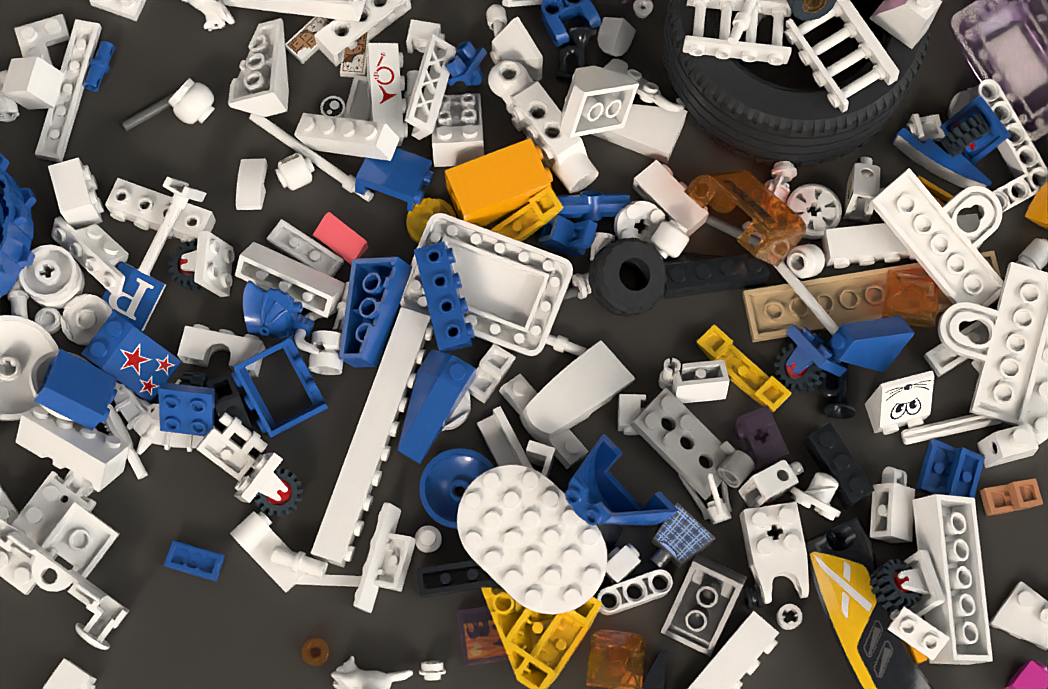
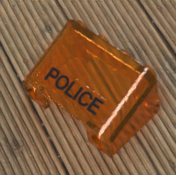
M739 169L700 175L684 191L701 208L708 204L719 213H729L738 205L754 221L737 241L754 257L777 267L806 233V224L803 219L747 170ZM753 232H760L762 240L757 246H751L749 243V237Z

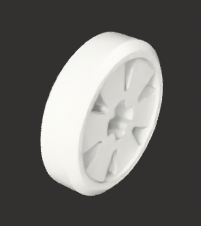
M806 184L798 187L791 193L786 202L784 214L788 226L794 233L800 237L815 240L821 239L826 229L837 227L841 219L842 208L838 197L832 190L819 184ZM810 207H815V211H819L816 216H811V212H807Z

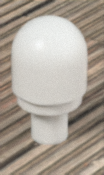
M498 4L491 5L486 12L488 26L494 30L495 37L506 27L507 23L505 9Z

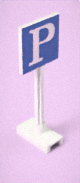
M167 177L163 184V187L174 193L170 201L171 205L140 268L136 269L120 261L117 269L125 276L121 295L115 297L106 289L102 297L111 307L112 312H115L141 331H144L166 287V284L151 277L150 272L181 210L185 208L188 200L203 202L207 194L201 190L188 187L189 184L184 181Z

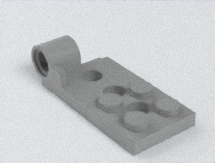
M666 387L630 424L704 500L708 499L712 494L708 479L709 473L713 474L716 487L724 482L733 488H737L755 468L753 460L746 453L735 450L727 441L721 443ZM662 418L668 419L671 422V431L665 430L662 427ZM681 437H685L690 441V450L684 449L681 446ZM700 456H704L708 459V469L703 468L700 465Z

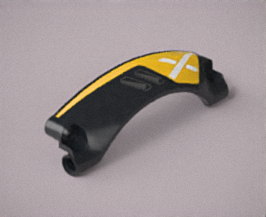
M857 516L805 541L807 560L818 596L839 649L860 689H934L915 663L903 640L887 629L893 620L890 619L891 613L889 608H883V602L880 601L878 603L876 600L878 595L873 594L871 591L874 587L870 586V581L872 580L870 576L877 569L875 550L860 517Z

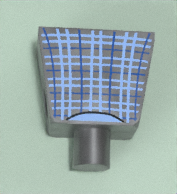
M679 503L675 505L678 511L663 522L652 540L653 545L658 550L649 560L659 570H662L669 561H672L680 568L695 557L697 553L699 554L707 548L715 539Z

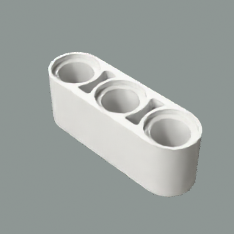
M660 569L604 588L599 592L597 600L601 602L603 596L611 595L616 600V605L612 608H606L602 605L599 612L603 615H613L661 598L671 589L672 577L667 571ZM656 577L663 578L666 582V588L663 590L654 588L652 580ZM630 586L638 587L641 591V597L638 599L630 598L627 594V588Z

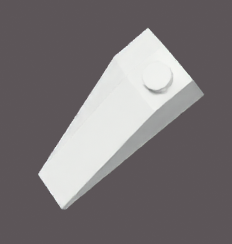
M280 18L258 24L248 46L250 52L246 60H242L239 65L241 69L238 78H233L231 82L228 100L230 107L263 117L287 112L289 88L283 21Z

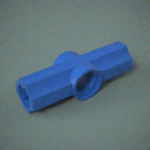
M583 191L580 195H556L564 207L557 215L563 218H580L584 221H599L602 217H616L622 208L631 204L628 193L603 194L599 191Z

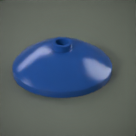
M462 448L447 450L434 457L425 467L419 486L421 501L427 513L438 523L458 529L457 514L463 496H457L455 491L458 488H463L466 491L477 477L494 468L492 463L480 453Z

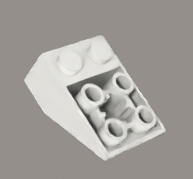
M466 93L443 96L432 133L434 167L458 166L484 156L480 94Z

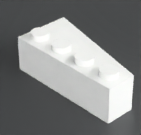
M33 406L21 415L16 438L17 444L39 457H50L53 459V465L59 469L68 468L73 471V477L82 482L87 479L92 482L91 488L98 492L124 471L130 444L121 441L116 436L106 435L97 431L96 428L91 430L74 421L63 420L52 415L41 406Z

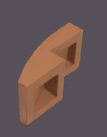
M1036 478L980 490L986 516L1018 511L1043 504Z

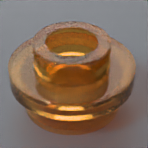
M318 638L308 640L302 648L303 660L311 666L324 664L329 657L328 645ZM319 648L321 650L320 656L312 657V649Z

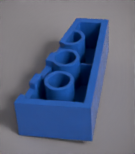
M399 257L352 259L339 359L354 368L378 366L412 270V266Z

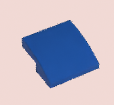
M936 439L929 440L916 489L930 495L940 494L974 498L985 457L963 447L955 448Z

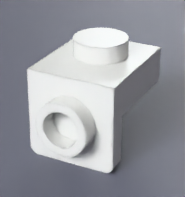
M918 113L912 114L906 124V129L922 144L928 138L934 142H939L945 137L943 130L940 128L942 124L939 114L920 118Z

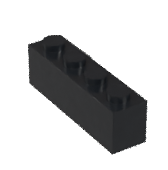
M765 251L728 257L681 252L676 258L670 256L666 259L663 258L667 269L664 299L765 286L769 278Z

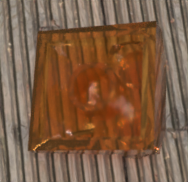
M889 269L881 318L901 316L907 324L933 329L936 316L939 313L938 285L929 276Z
M601 629L591 634L586 685L610 689H642L646 649L644 638L636 633Z

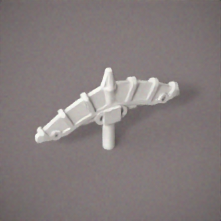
M116 382L114 389L117 390V394L114 398L116 403L114 409L116 412H122L128 421L127 428L129 430L134 428L141 436L136 450L137 454L141 455L152 443L163 445L165 450L175 447L187 448L188 452H192L193 448H197L198 444L205 437L160 431L159 404H150L140 399L125 385Z

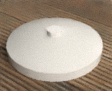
M0 316V421L20 420L21 415L33 406H41L34 401L35 397L29 383L30 371L34 363L41 356L49 352L59 351L56 342L43 327L19 316Z

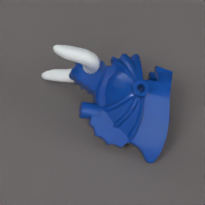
M248 280L243 294V312L248 333L261 337V334L267 335L272 339L289 337L292 333L295 335V345L300 350L316 355L320 353L315 345L306 342L304 338L305 336L310 337L315 324L314 321L324 316L313 311L302 316L298 314L302 312V302H295L289 293L273 288L263 290ZM335 309V310L330 314V316H331L332 314L336 313L338 310Z

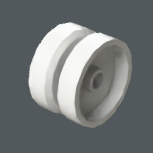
M50 244L39 246L31 251L35 255L32 265L25 266L21 270L19 278L25 291L36 303L43 308L63 309L67 302L75 296L82 294L85 286L84 273L67 250Z

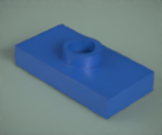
M172 540L164 566L217 582L225 555Z

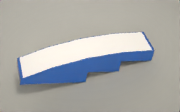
M902 128L892 142L895 147L911 160L956 186L964 189L973 186L988 189L992 184L962 154L952 158L950 154L944 152L930 138L922 144L907 129Z

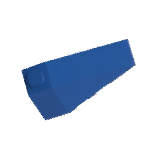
M431 349L417 371L397 449L400 453L421 464L475 380L476 368L454 355Z

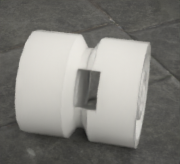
M325 330L312 333L311 344L315 345L320 353L318 355L310 354L308 369L311 372L322 375H339L342 373L343 361L339 359L341 333Z

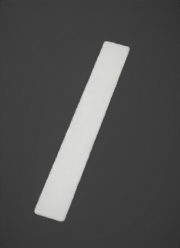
M305 574L296 584L359 587L362 576L324 575L322 579H319L316 576Z

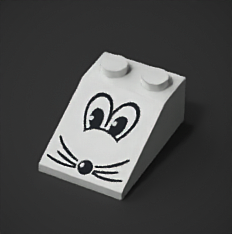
M933 370L886 382L876 389L865 403L874 433L883 431V434L887 435L897 432L899 430L898 427L908 425L909 428H914L924 424L923 420L931 412L934 383Z

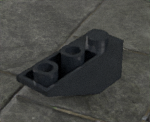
M231 372L206 381L208 388H214L215 409L219 418L226 412L232 418L237 417L242 421L241 424L253 432L254 428L241 392ZM235 432L230 437L239 446L245 443V440ZM253 447L249 453L254 455L260 451Z

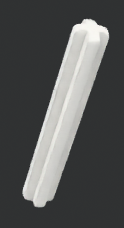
M972 414L905 429L901 432V438L903 443L908 445L1002 422Z

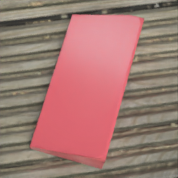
M327 212L313 233L315 238L351 266L352 259H359L368 248V243L364 238L330 212Z

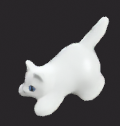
M181 0L190 3L205 14L206 23L203 27L205 29L208 28L209 31L224 28L225 21L229 24L235 23L229 10L218 0Z
M351 656L347 662H344L336 671H333L331 676L335 679L333 686L336 689H390L392 682L407 679L413 674V671L405 670L388 674L380 671H365L355 665L354 657Z

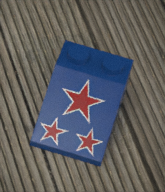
M115 312L110 315L81 353L105 372L117 377L119 382L150 404L158 395L160 383H167L182 364L181 360Z

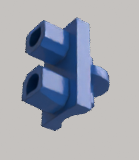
M470 41L460 43L455 49L459 56L451 57L445 64V67L450 72L448 84L452 86L456 81H464L467 86L471 84L479 85L484 78L479 64L487 52L483 47L475 49Z

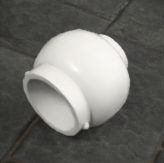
M190 78L168 101L174 107L175 115L187 124H194L197 120L202 124L215 109L211 106L214 102L212 91L204 84L195 83Z

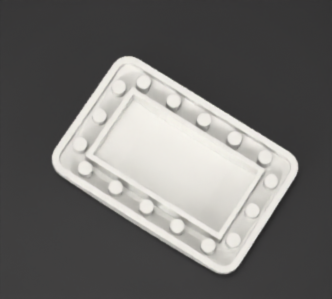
M438 213L430 217L417 249L443 241L448 248H453L456 263H452L454 273L459 272L462 287L458 289L460 297H465L469 312L465 313L467 323H472L475 336L527 356H535L541 353L573 275V267L569 260L447 214ZM414 255L410 265L412 270L400 304L403 308L430 316Z

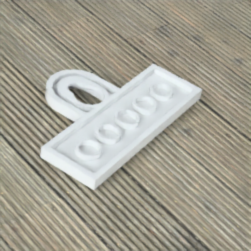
M909 168L869 202L953 305L961 302H970L988 307L1000 296L1004 281L976 249L1001 223V203L992 191L980 186L969 187L957 193L941 207ZM979 205L982 207L984 214L979 220L978 227L970 233L962 231L956 222L958 212L963 208Z
M1011 262L1007 268L996 310L970 302H961L951 306L941 315L938 322V335L942 344L954 354L982 362L969 412L1013 426L1024 424L1048 334L1047 272ZM973 320L984 323L989 330L987 342L982 345L974 344L967 336L960 333L959 324L962 321L971 322Z

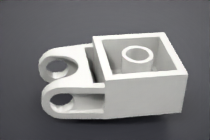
M797 502L744 509L739 517L748 564L755 583L760 588L762 602L768 604L772 601V582L777 576L789 578L798 591L800 598H807L809 594L807 551ZM770 530H774L778 534L776 540H773V536H768L767 533Z

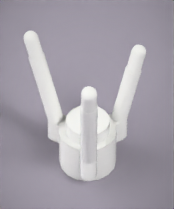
M708 474L714 501L708 502V508H706L695 490L679 475L684 486L701 510L704 520L710 519L712 525L732 518L730 514L732 509L729 503L726 483H721L722 499L719 497L713 474Z

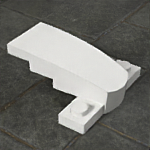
M599 341L564 368L539 393L533 389L521 374L501 386L499 392L520 415L521 422L527 432L538 442L555 448V456L566 469H569L589 452L569 429L587 419L592 412L611 401L614 395L632 384L635 378L602 341Z

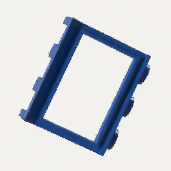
M291 336L233 365L235 371L231 375L237 386L243 385L248 394L244 396V399L250 410L256 409L260 417L256 421L263 434L268 432L269 436L273 437L328 408ZM283 348L313 405L275 424L246 366Z

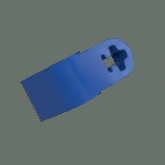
M543 0L541 5V21L556 47L569 42V37L563 23L577 16L580 17L585 27L596 29L601 26L600 16L590 0H577L578 3H570L569 0ZM548 10H555V11H557V13H555V14H550V13H548L547 11H548Z

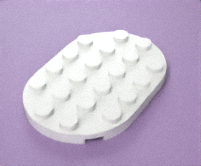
M504 465L484 472L469 485L460 501L457 514V526L461 542L473 560L518 603L539 613L560 614L580 607L596 593L603 581L607 566V550L603 536L596 525H589L574 512L571 505L566 501L565 494L551 480L529 467Z

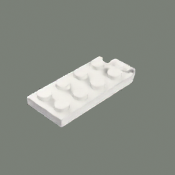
M71 470L66 475L65 480L52 471L11 526L41 546L74 502H77L89 512L92 511L97 503L87 497L94 491L91 488L92 482L87 479L82 482L73 477L74 472ZM64 496L68 497V501L66 503L63 502ZM0 547V576L22 593L28 595L37 584L32 576V566L12 551L8 552Z

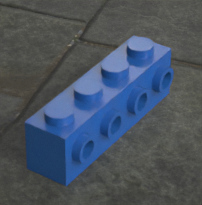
M443 241L414 249L439 351L447 353L473 346L471 338L475 337L472 323H467L465 313L469 312L465 297H460L458 289L462 287L459 272L454 273L452 263H456L453 248H448Z

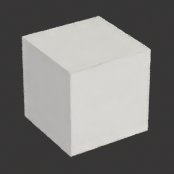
M38 56L11 59L1 93L28 110L55 108L65 74Z

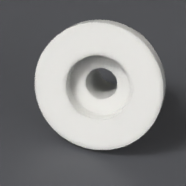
M635 0L633 8L636 15L640 18H646L653 10L652 1Z

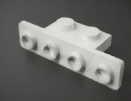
M62 217L55 218L51 233L52 238L115 297L121 295L125 276L114 266L119 265L120 261L127 262L129 254L97 224L75 230Z
M384 502L382 510L378 515V524L370 542V551L367 561L363 566L359 587L355 592L354 606L370 613L372 612L379 587L402 591L416 539L413 537L395 534L401 509Z

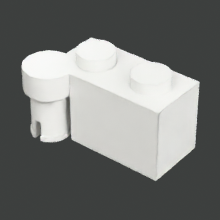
M672 358L671 364L670 359L665 360L664 369L659 377V386L662 389L666 387L682 404L726 399L730 380L724 360L683 364L681 375L679 372L681 364L677 359Z

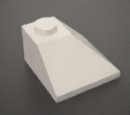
M516 17L492 40L491 58L495 65L504 60L517 61L527 69L531 79L538 81L542 79L543 56L519 17Z

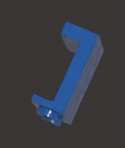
M399 148L395 149L391 161L366 158L356 176L355 192L365 195L367 189L371 188L406 201L408 203L407 210L412 212L415 205H420L423 200L425 185L430 186L434 176V172L431 171L432 160Z

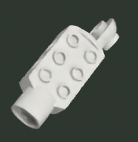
M504 60L497 63L489 73L488 84L491 90L505 101L506 109L513 117L511 120L515 128L519 132L522 130L527 137L526 139L531 138L534 146L538 145L543 155L542 164L545 168L548 167L553 171L570 194H575L586 188L596 179L599 172L588 159L580 136L569 138L559 130L561 111L540 83L530 78L527 69L521 63L514 60ZM511 74L514 78L505 79L503 76Z

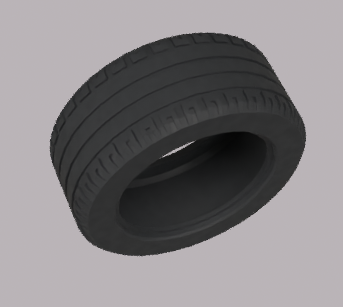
M669 0L662 50L664 52L663 62L670 88L674 91L675 99L680 98L685 104L684 109L688 111L687 117L694 125H698L699 130L709 139L713 138L717 145L724 147L727 151L732 150L735 152V155L743 156L745 159H755V162L758 163L762 162L771 165V163H780V161H790L791 164L798 165L799 167L811 166L817 162L822 164L833 161L838 156L843 157L852 153L857 147H862L872 140L874 135H878L897 112L922 65L928 48L931 24L927 32L911 49L870 20L871 15L884 0H850L898 68L899 75L897 81L890 85H887L884 79H877L846 98L849 102L848 109L843 113L839 107L834 108L827 97L829 93L825 87L808 90L782 87L752 74L735 58L719 59L711 55L693 56L683 52L685 37L687 35L693 36L695 7L687 6V0ZM706 8L703 37L719 39L720 32L716 20L718 9ZM868 58V63L862 70L838 83L837 86L842 89L872 71L874 65Z

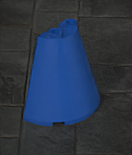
M605 434L600 437L574 474L565 493L568 504L589 525H655L669 519L678 511L660 491L655 493L643 507L609 472V469L621 456L622 451Z

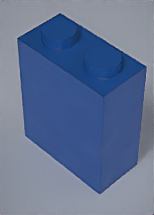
M60 349L49 363L34 401L93 430L99 422L104 423L111 409L107 407L108 404L112 403L117 394V390L114 387L118 378Z

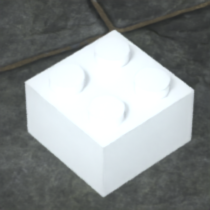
M75 158L48 166L60 213L67 223L77 230L103 222L100 214L104 212L103 204L100 197L97 198L95 192L98 189L94 175H91L88 165L83 166L80 159Z

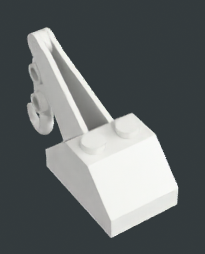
M612 59L603 68L597 66L576 68L565 98L559 130L569 138L624 128L636 93L640 95L641 100L648 103L654 102L659 107L672 112L683 110L685 104L680 98L676 100L678 104L668 101L661 95L656 84L646 81L642 78V74L636 70H627L628 64L620 59Z

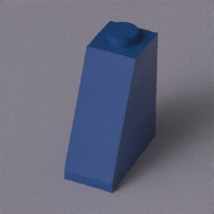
M894 316L844 323L827 344L839 361L885 372L915 333L903 317Z

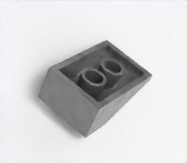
M697 553L661 633L711 656L747 577Z

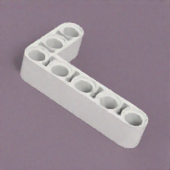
M986 79L971 90L970 101L981 95L993 112L997 111L1000 114V121L1013 136V142L1007 139L997 147L1015 177L1013 181L993 191L1001 203L1002 212L1035 195L1047 182L1048 169L999 84L992 79ZM981 89L988 93V98L982 95ZM1020 154L1025 157L1026 164L1020 160ZM1032 176L1038 179V186L1033 183ZM1011 188L1016 189L1018 193L1017 198L1013 196ZM978 205L979 212L983 215V209Z

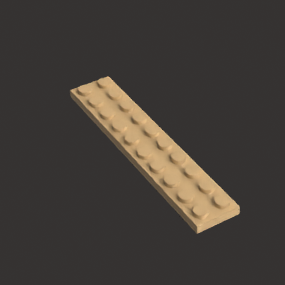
M995 252L980 253L1001 278ZM919 263L801 281L838 327L844 323L894 316L907 318L944 312L953 306V303ZM789 284L745 290L742 293L753 342L789 337L786 331L792 325L801 329L806 327L812 333L827 330ZM1000 296L993 303H998Z

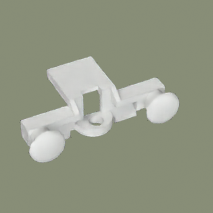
M77 502L72 504L41 546L0 518V547L8 552L12 551L32 566L33 579L42 589L60 591L74 583L68 592L86 604V608L94 613V616L86 626L80 623L76 624L77 633L94 647L102 650L109 649L110 645L105 640V637L113 627H118L130 610L86 580V578L120 533ZM58 554L74 567L68 571L54 561L53 558ZM46 568H52L57 572V580L52 584L46 583L43 580L42 575Z

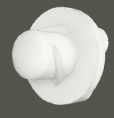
M817 472L807 491H802L794 486L790 491L792 493L790 498L807 508H810L811 504L815 505V511L832 521L835 516L839 517L841 511L830 505V501L839 484L836 479L826 473Z

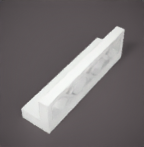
M434 34L428 38L404 120L414 126L411 136L418 140L430 135L434 131L450 75L445 64L456 54L455 47ZM434 45L441 48L436 52H434L433 50ZM428 66H431L430 72L428 73ZM425 86L424 93H423V95H422L421 90H422V87ZM419 107L417 117H414L415 110Z
M500 406L493 409L492 416L477 423L498 467L520 465L533 469Z

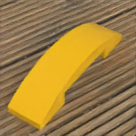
M548 186L529 199V204L490 231L522 242L547 224L564 207L551 186Z
M715 324L696 341V344L711 361L724 360L729 379L768 410L774 412L792 394L773 376H767L733 345V340Z

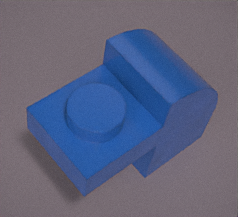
M557 215L542 227L538 243L562 253L584 255L586 248H590L595 240L597 223L591 220L573 223Z

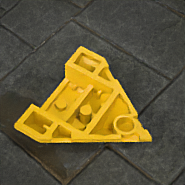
M481 588L516 678L529 689H547L554 682L589 631L602 606V602L592 596L586 603L574 610L560 614H545L524 607L504 589Z

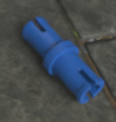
M107 41L100 42L95 58L91 59L89 63L90 70L83 82V86L93 92L99 90L104 74H107L110 69L109 62L116 50L112 43Z

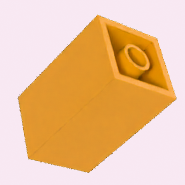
M529 138L445 170L446 190L458 218L479 227L486 226L513 215L529 204V199L548 186H551L553 177L549 168H544L541 162L543 155L538 145L534 146L532 139Z

